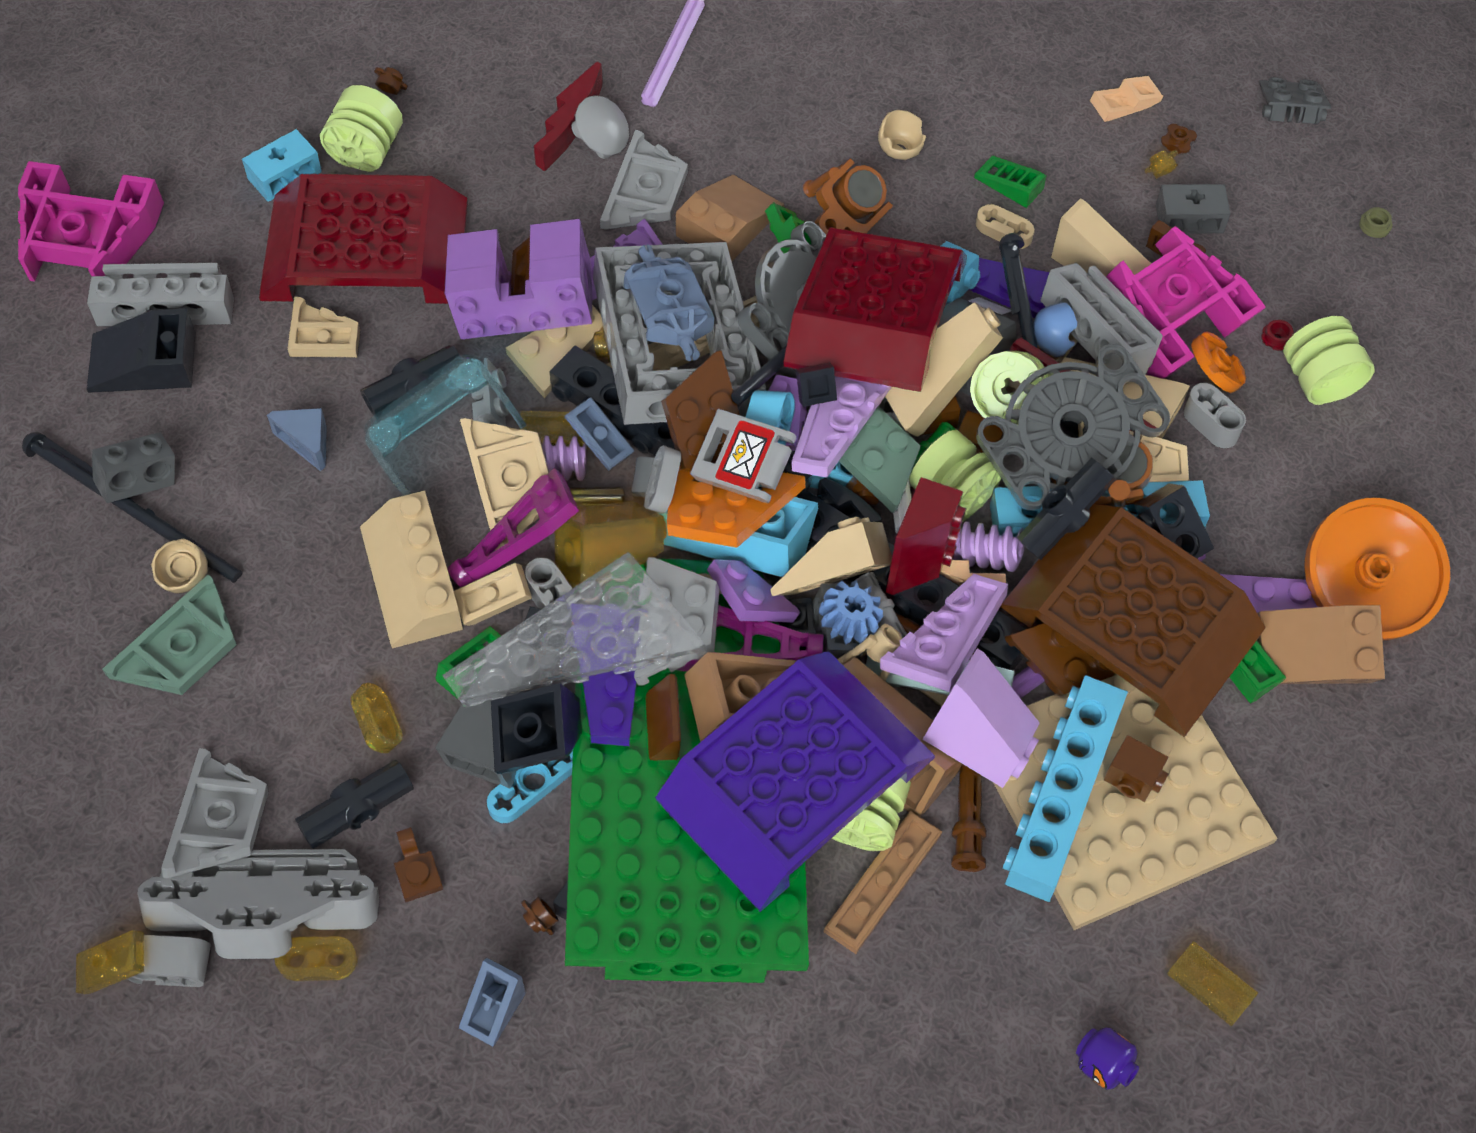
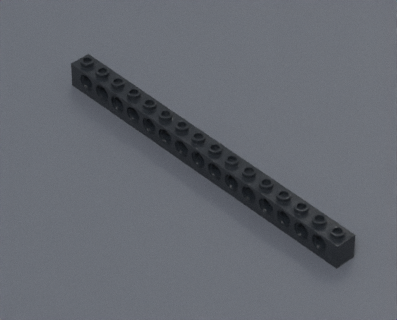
M576 345L549 371L551 390L556 398L562 402L570 401L578 407L591 397L621 435L631 440L640 452L645 454L649 452L656 456L659 448L663 445L675 449L672 439H664L672 438L667 422L624 425L612 368ZM808 491L795 496L818 503V511L813 525L815 529H812L806 553L828 532L839 529L838 522L850 519V517ZM888 542L891 554L893 556L894 545ZM891 565L870 571L875 574L887 599H892L895 605L893 610L899 615L913 620L919 626L924 624V618L932 611L938 612L945 605V599L960 587L940 574L939 578L891 595L886 593ZM864 574L848 578V580L854 582L857 578ZM920 600H929L933 604H923ZM997 611L982 637L989 638L994 643H985L980 640L976 649L978 648L983 651L994 666L1013 671L1024 655L1015 646L1010 647L1005 640V636L1027 628Z

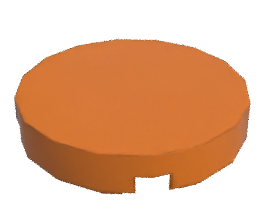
M1203 332L1193 339L1191 344L1193 354L1202 370L1214 384L1229 393L1240 389L1246 381L1245 371L1237 356L1234 354L1229 356L1225 351L1228 348L1227 344L1217 335L1210 332Z

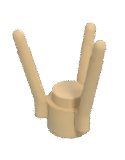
M883 624L874 635L870 634L862 643L837 660L844 665L863 652L861 658L867 654L873 661L880 663V659L888 651L893 653L900 646L902 636L894 627ZM882 670L879 677L886 681L890 672Z

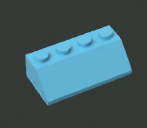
M794 497L737 548L668 536L667 509L664 514L657 513L660 543L717 560L742 561L751 569L783 577L806 553L818 511V503Z

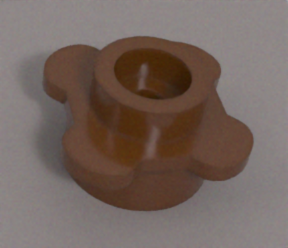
M378 67L375 68L374 72L378 75L375 85L380 90L398 95L400 89H407L408 86L402 81V74L396 69L386 67L385 70Z
M1170 124L1167 128L1168 133L1161 138V143L1173 153H1188L1191 149L1190 144L1196 140L1197 134L1195 131L1188 130L1178 124Z
M539 896L530 904L524 899L521 904L527 911L523 914L527 924L536 933L542 930L543 932H548L549 935H553L554 931L551 927L559 919L551 907Z

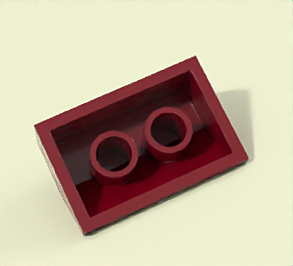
M920 477L896 536L886 593L894 595L939 578L943 565L951 566L957 549L956 543L961 532L960 526L966 511L965 507L960 506L963 491Z

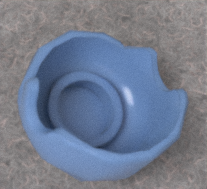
M1060 302L1047 306L1037 313L1033 325L1037 345L1040 350L1056 358L1064 356L1075 344L1074 341L1069 340V333L1077 327V320L1072 308L1068 303Z

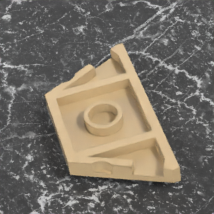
M467 418L460 419L491 531L533 486L534 482L540 476L549 473L541 440L537 432L519 430ZM535 508L518 524L517 531L519 534L523 533L539 519ZM507 537L500 543V545L495 550L499 549L500 547L504 546L509 542Z

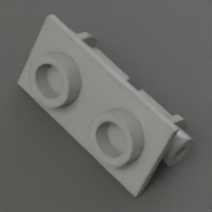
M484 358V368L474 369L470 376L472 398L476 401L472 403L473 420L506 426L505 416L509 414L503 388L507 386L506 377L500 368L497 369L488 358Z

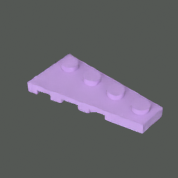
M835 377L837 400L811 405L792 459V471L827 478L891 389V386Z
M973 574L945 599V605L938 612L932 611L924 618V624L914 634L909 632L900 640V646L893 653L888 651L880 659V669L951 692L1007 596L1008 584Z

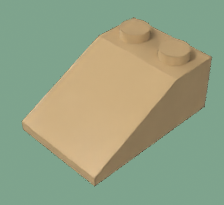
M854 517L838 522L839 529L828 532L770 589L772 596L799 594L818 588L821 583L831 584L890 566L892 554L883 523L870 522L869 517L862 519Z

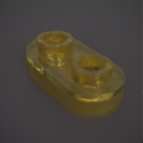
M363 683L351 695L350 701L368 747L380 753H389L402 741L401 728L387 694L373 683Z
M293 937L290 951L283 956L274 958L280 974L288 980L320 981L341 980L348 977L355 970L358 957L352 943L344 937ZM300 955L304 957V961L300 966L293 967L290 965L292 958ZM335 955L344 956L343 963L338 966L331 965L330 961Z

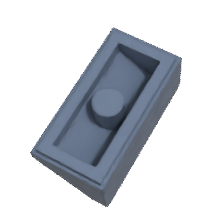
M591 397L565 415V419L608 471L625 461L634 452V449Z

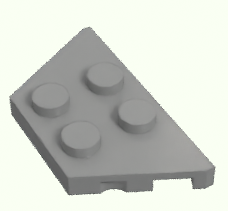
M635 130L600 219L601 229L633 226L644 218L648 223L671 220L688 174V164L678 157L670 155L668 150L661 145L653 146L644 139V133Z
M648 557L634 675L638 686L649 683V676L666 668L673 672L685 666L691 660L702 658L707 652H714L720 590L717 581L657 558Z
M199 748L161 867L163 878H172L251 856L268 796L267 784L254 776L243 774L240 768L231 763H228L226 766L211 758V752Z

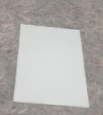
M980 297L968 300L984 308L989 307L992 311L1001 315L1011 311Z

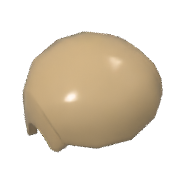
M894 110L888 112L878 132V141L882 150L894 159L907 160L916 157L923 148L926 135H923L921 130L922 120L909 111ZM897 144L903 145L906 149H903Z
M186 539L173 540L164 544L156 551L151 564L154 581L164 590L177 594L189 592L208 572V561L204 552L199 546Z

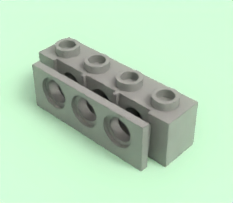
M218 263L103 264L105 276H91L87 304L97 326H113L151 310H163L155 308L154 304L167 306V309L187 308L193 325L231 324L234 296L227 274L222 275ZM158 273L167 274V278H156ZM191 273H201V276L198 278H190ZM123 274H134L133 278L123 279ZM187 304H196L202 308H190ZM120 305H128L133 307L134 309H123L120 307Z
M1078 263L1051 269L1041 297V302L1045 307L1060 302L1068 303L1077 320L1076 329L1070 333L1095 360L1103 347L1109 344H1119L1130 353L1146 376L1163 335L1096 266L1089 267L1087 273ZM1109 353L1103 357V363L1108 369L1117 370L1122 367V360L1117 354Z

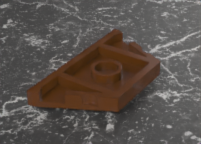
M722 350L710 355L701 366L693 371L676 389L672 390L661 401L674 448L681 452V470L691 472L718 409L740 415L737 404L731 399L733 389ZM724 433L711 463L715 464L727 438V435Z
M1044 622L1005 636L1010 647L1015 646L1028 659L1026 664L1035 673L1040 674L1044 678L1045 684L1059 696L1070 693L1072 686L1080 688L1085 675L1099 681L1116 675L1112 670Z

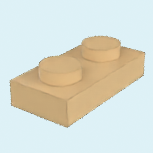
M513 563L454 591L463 624L467 626L477 624L532 598L522 565Z

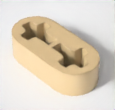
M993 204L982 206L977 213L976 227L981 233L1000 242L1001 238L1006 234L1023 231L1024 234L1021 233L1020 236L1023 238L1025 245L1021 249L1031 244L1034 226L1027 219ZM991 217L996 219V220H992L991 222L985 221V220H989Z

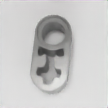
M1199 383L1192 388L1184 408V416L1187 421L1215 446L1220 448L1233 447L1237 443L1246 423L1243 411L1212 384Z
M536 558L530 561L525 568V577L532 600L536 606L543 610L572 617L571 605H577L576 594L556 564L548 558ZM542 578L549 579V581L545 583L536 582L537 580ZM555 597H557L558 602L556 605L554 604Z
M137 936L134 939L127 979L136 984H142L143 980L156 981L155 985L201 987L204 985L211 944L205 940L192 937Z

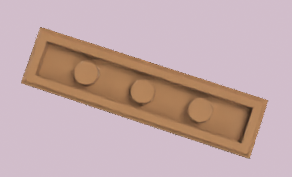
M911 810L895 831L892 847L880 851L824 928L825 934L855 954L863 946L942 835L940 829Z

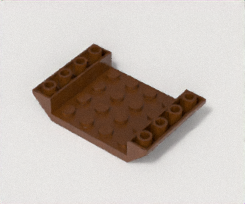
M1093 504L1089 508L1090 516L1088 521L1079 530L1066 533L1041 560L1038 559L1002 603L1001 608L1028 627H1032L1038 619L1160 704L1153 716L1185 737L1266 627L1245 591L1122 507Z

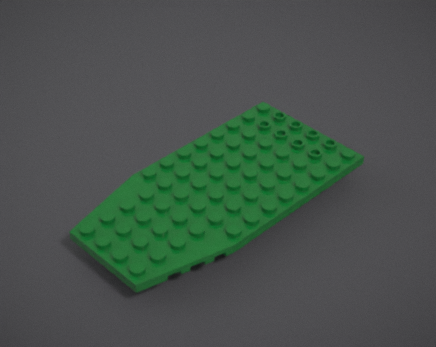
M616 557L600 604L601 608L642 611L648 558ZM659 559L696 574H709L707 569L712 563L710 560ZM752 569L756 574H758L762 579H764L763 573L761 571ZM720 594L718 605L732 609L723 594ZM723 626L716 627L714 652H736L743 647L744 638L741 633ZM759 634L752 637L751 650L754 653L773 654L780 651L781 643L778 639ZM579 667L576 676L575 695L580 698L582 735L573 748L565 966L605 967V980L764 983L767 970L807 971L809 967L805 862L789 875L790 886L759 912L655 799L681 758L701 742L684 676L687 671L675 670L670 672L669 668H666L649 676V683L637 685L630 745L620 746L591 743ZM675 674V677H677L681 732L679 757H677V760L653 761L649 758L646 694L666 676Z

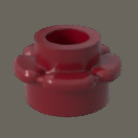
M1273 320L1263 328L1264 334L1261 335V339L1266 346L1272 347L1273 350L1283 351L1286 342L1293 336L1294 331L1288 322Z

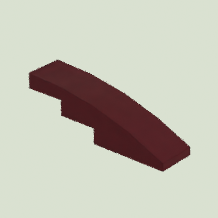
M594 63L556 97L557 111L545 121L546 135L534 145L535 165L543 171H546L576 138L572 131V123L575 121L578 105L587 97L599 96L603 85L601 63Z

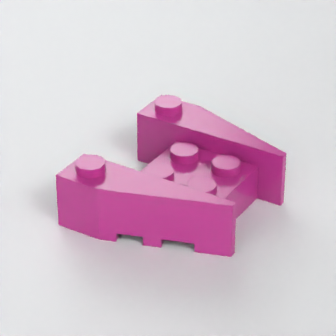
M28 161L18 186V197L20 199V211H18V222L20 224L18 260L29 280H36L43 261L86 267L91 276H105L103 264H127L155 229L164 205L155 179L123 175L112 201L70 195L71 188L60 165Z
M1176 226L1155 244L1163 255L1161 258L1135 275L1123 260L1106 276L1163 335L1153 363L1146 375L1166 379L1195 357L1176 332L1177 329L1205 311L1225 338L1266 308L1245 279L1237 273L1233 276L1221 267L1222 262L1214 255L1208 257L1193 245L1195 242Z

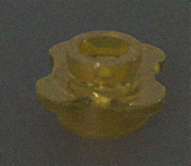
M1166 150L1156 153L1149 159L1151 165L1144 170L1145 173L1152 172L1156 179L1169 174L1178 166L1174 159L1178 155V151L1174 150L1168 154Z
M603 328V331L594 332V348L598 359L608 358V363H610Z

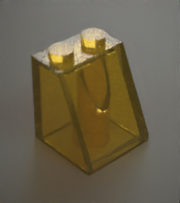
M634 501L578 507L579 511L555 531V564L572 589L583 596H590L647 562L648 557H655L663 552L664 539L667 535L664 516L648 510Z

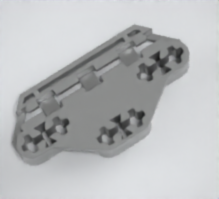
M345 849L252 850L251 856L172 878H163L161 872L160 877H151L143 882L137 892L143 923L146 928L153 931H200L207 929L212 932L216 953L222 958L227 959L278 958L290 951L292 947L290 931L297 929L298 924L304 923L306 927L316 930L364 929L376 922L379 908L378 887H374V883L369 877L360 875L357 859Z

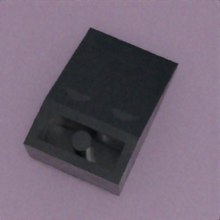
M187 308L151 310L93 333L87 379L88 393L192 388L196 332Z

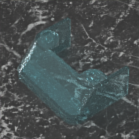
M463 354L456 357L372 416L365 424L364 436L367 446L403 496L413 493L387 455L394 451L402 440L469 393L477 392L489 384L521 429L527 426L485 365L475 355Z

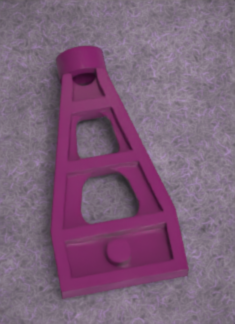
M556 468L547 475L540 476L467 557L457 558L447 567L451 578L462 588L485 577L551 535L575 515L579 509L564 476ZM535 508L540 518L539 521L530 529L519 534L517 531L518 524ZM507 537L509 542L504 546L500 547L499 549H497L496 551H494L500 545V543Z
M718 605L716 627L723 626L736 630L744 638V645L739 651L724 654L797 661L801 658L822 653L823 634L801 633L768 621H739L732 609ZM759 634L778 639L781 643L780 651L773 654L754 653L751 650L752 637ZM806 647V650L800 651L799 648ZM700 659L691 660L677 670L688 671Z

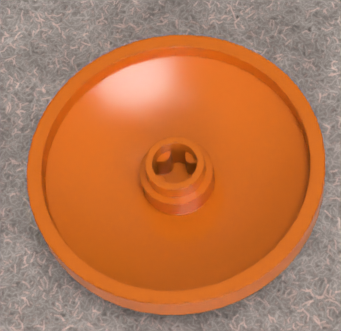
M1364 498L1349 502L1336 509L1316 527L1306 550L1305 576L1311 596L1317 607L1380 605L1382 639L1392 640L1421 629L1439 612L1449 589L1450 563L1447 550L1440 535L1433 525L1419 512L1394 500Z

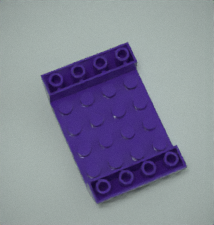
M829 651L797 660L682 757L655 799L761 912L790 886V874L899 778H902L907 783L935 758V755Z

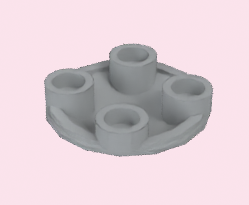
M596 95L585 98L578 105L575 121L572 123L573 134L581 138L600 158L606 159L620 153L627 145L629 127L624 113L609 99Z

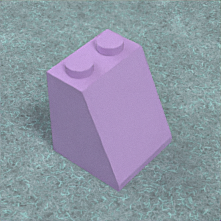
M977 648L922 740L1003 788L1011 775L1018 779L1028 763L1029 756L1039 741L1033 737L1039 721L986 654Z

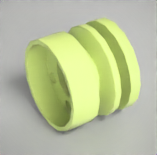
M352 85L344 89L333 109V113H331L321 131V144L325 151L338 163L372 172L381 166L390 149V145L402 126V113L397 105L380 91L363 85Z
M1343 316L1321 318L1304 326L1294 333L1283 349L1284 357L1291 365V370L1295 375L1299 376V384L1308 401L1315 405L1351 396L1360 390L1372 378L1375 372L1373 362L1365 348L1359 345L1358 336L1353 332L1349 320Z
M1004 351L990 355L978 365L972 376L970 393L974 406L984 418L999 416L1005 419L1006 410L1014 392L1008 393L1006 391V387L1010 385L1009 379L1013 382L1019 381L1021 384L1035 371L1044 368V365L1038 358L1027 352ZM1049 374L1037 378L1031 384H1038L1044 378L1049 377ZM1024 391L1017 398L1013 409L1021 408L1027 396ZM1011 419V422L1016 424L1017 420Z
M958 430L947 432L930 445L914 466L909 477L910 486L916 489L920 477L963 491L960 506L965 507L966 511L962 522L986 503L993 494L994 488H997L1001 481V477L985 453L976 454V446Z
M899 778L831 839L867 851H884L892 847L896 833L895 830H897L900 820L898 813L903 811L911 785L910 780L906 783L902 778Z

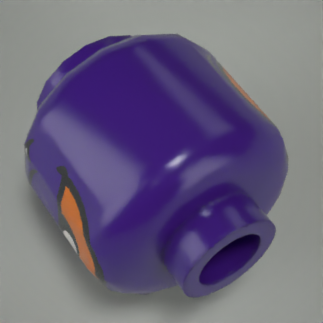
M1112 1028L1091 1029L1076 1049V1055L1079 1057L1078 1066L1080 1071L1106 1090L1114 1089L1120 1083L1125 1087L1128 1086L1139 1071V1066L1135 1064L1138 1054L1136 1046Z

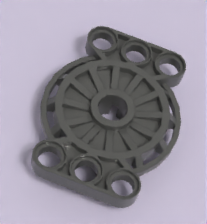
M806 221L795 227L791 232V240H784L770 247L763 254L757 266L755 277L758 303H753L742 309L738 315L740 329L768 360L779 352L774 345L773 338L780 342L782 349L787 345L794 309L826 238V234L812 221ZM803 231L810 237L811 245L806 241ZM780 248H789V251L783 254ZM751 313L758 318L759 328L752 322ZM783 366L779 370L783 376L797 379L796 369Z
M1109 344L1099 352L1096 359V367L1087 363L1064 362L1051 364L1035 371L1020 384L1012 395L1005 413V419L999 416L986 417L978 427L976 439L1017 503L1026 510H1037L1042 507V502L1050 490L1064 485L1065 482H1069L1091 457L1107 470L1111 468L1115 472L1112 474L1115 480L1119 478L1135 457L1140 443V434L1151 438L1160 436L1170 423V413L1130 353L1119 344ZM1109 353L1117 354L1122 360V367L1117 370L1108 369L1103 363V357ZM1061 370H1078V371H1080V372H1077V371H1067V372H1061V373H1060L1059 371H1061ZM1049 373V377L1044 378L1038 384H1031L1037 378ZM1128 382L1137 383L1142 389V396L1138 399L1128 398L1123 392V385ZM1024 391L1027 396L1021 408L1013 409L1017 398ZM1148 411L1158 413L1162 418V425L1156 429L1147 427L1144 424L1143 415ZM1011 419L1017 420V424L1012 423ZM1061 419L1073 421L1077 424L1083 421L1085 425L1082 429L1083 436L1078 438L1066 436L1060 428ZM989 425H996L1002 430L1003 438L998 442L987 441L983 435V429ZM1129 430L1134 431V434L1131 435L1129 433ZM1126 445L1132 446L1128 458L1122 465L1118 458L1123 453ZM1009 454L1019 456L1023 462L1022 469L1017 472L1008 471L1003 465V458ZM1050 478L1057 480L1056 484L1051 483ZM1028 484L1038 485L1042 490V498L1036 502L1026 500L1022 493L1023 487Z

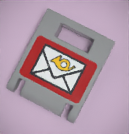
M718 409L690 475L698 481L769 503L772 496L765 491L759 490V485L761 484L764 487L776 490L792 452L788 446L778 443V441L782 440L794 444L797 436L790 431ZM724 433L727 435L718 459L715 464L711 463Z

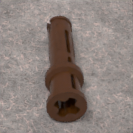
M964 764L959 769L958 822L952 828V836L956 839L955 855L951 858V865L958 871L978 872L986 867V858L982 856L983 840L987 837L986 828L981 823L982 775Z

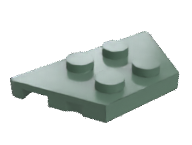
M878 406L839 462L894 513L900 504L920 445Z
M209 574L110 661L102 669L104 674L112 680L183 695L237 645L213 578Z

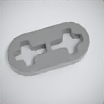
M664 445L659 448L653 461L644 502L646 509L664 514L669 508L681 462L680 451Z

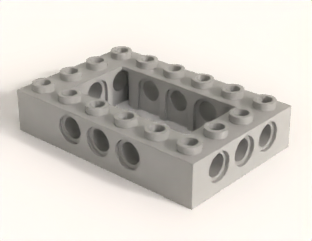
M727 243L651 245L656 257H661V259L680 257L690 264L715 318L713 330L706 334L710 354L712 355L716 351L722 350L734 392L760 369V364L754 343L743 333L738 323V315L744 309ZM641 246L595 248L593 280L624 425L667 422L661 401L697 368L678 369L677 367H670V370L653 371L654 355L649 353L646 339L647 328L643 326L642 315L631 290L624 289L623 286L625 272L633 264L643 262L638 253ZM670 291L663 292L666 295H674ZM765 383L758 390H766ZM751 396L742 404H737L740 416L746 417Z

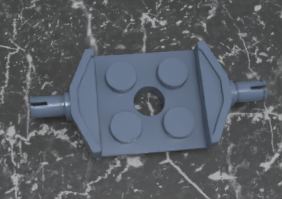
M647 244V249L643 245L638 250L643 262L633 264L625 272L623 286L624 289L631 290L647 327L646 339L650 342L679 345L685 354L686 360L691 361L692 357L693 361L699 358L700 352L694 341L713 330L715 319L688 262L680 257L661 259V257L655 256L651 245ZM670 291L674 295H666L663 292Z

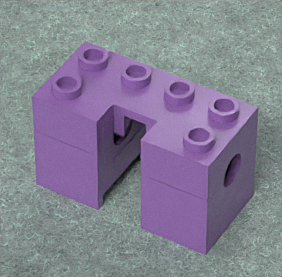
M580 219L530 225L529 280L525 281V294L511 296V272L507 270L499 244L497 229L448 235L445 296L460 339L592 324V264Z

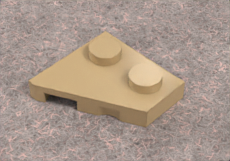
M294 297L288 341L290 357H357L360 338V327L357 321L345 316H337L334 311L324 307L318 310L307 305L305 299Z

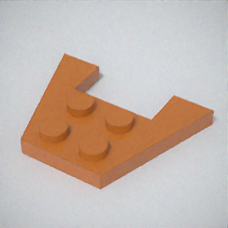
M679 467L673 498L667 514L668 536L737 548L806 488L805 476L782 473L776 490L762 487V491L772 496L769 503H764L704 482H698V480L690 475L689 471L681 470Z

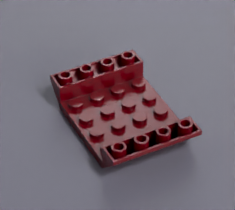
M300 174L274 195L259 299L260 301L293 302L296 285L423 287L425 303L448 304L445 296L448 235L465 233L467 197L433 176Z
M830 227L793 312L784 367L798 369L830 362L834 366L835 377L921 392L929 370L930 347L953 282H960L967 262V255L961 249Z

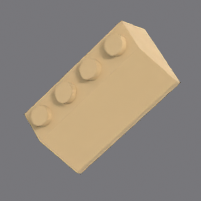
M421 491L390 499L364 522L360 529L391 647L396 648L463 630L458 605L426 492Z

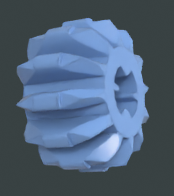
M857 579L851 583L850 587L841 580L840 583H837L835 589L830 588L826 591L823 597L824 601L821 602L819 607V614L823 616L821 627L832 628L830 633L831 639L839 634L843 636L845 645L850 643L852 638L860 644L868 635L876 633L879 628L878 623L883 617V610L878 608L881 603V597L870 596L871 586L863 590L859 588Z

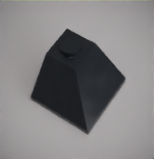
M561 683L491 700L494 772L497 774L569 757L582 735L580 698Z

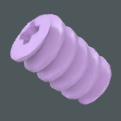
M545 436L542 448L549 472L556 468L558 471H561L565 480L568 481L572 472L575 471L578 481H583L587 466V444L584 443L583 447H580L577 437L573 436L570 445L566 446L563 436H559L556 445L552 446L549 436Z
M965 521L956 543L957 549L953 560H969V567H972L977 561V565L980 568H987L991 562L994 570H1001L1005 564L1007 571L1014 572L1022 559L1025 546L1017 537H1013L1011 526L1006 527L1002 536L999 535L997 525H992L989 534H985L983 523H978L975 532H971L970 522ZM1020 528L1018 535L1024 530V528Z

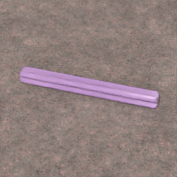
M687 0L641 94V101L644 105L655 107L658 104L705 6L704 0Z

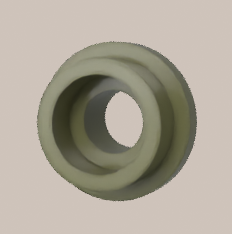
M1374 207L1361 216L1359 226L1366 235L1382 238L1387 236L1392 229V217L1387 210Z

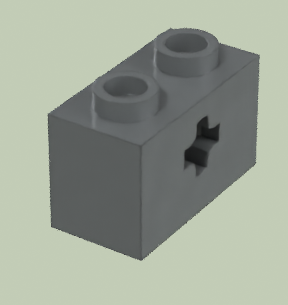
M1225 184L1161 185L1156 201L1158 220L1170 227L1176 226L1185 234L1224 233L1231 215Z

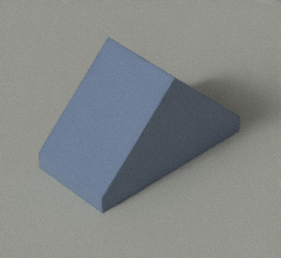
M322 408L272 411L267 415L274 435L319 471L326 467L327 425Z
M488 958L483 960L459 1029L493 1047L526 994L522 976Z

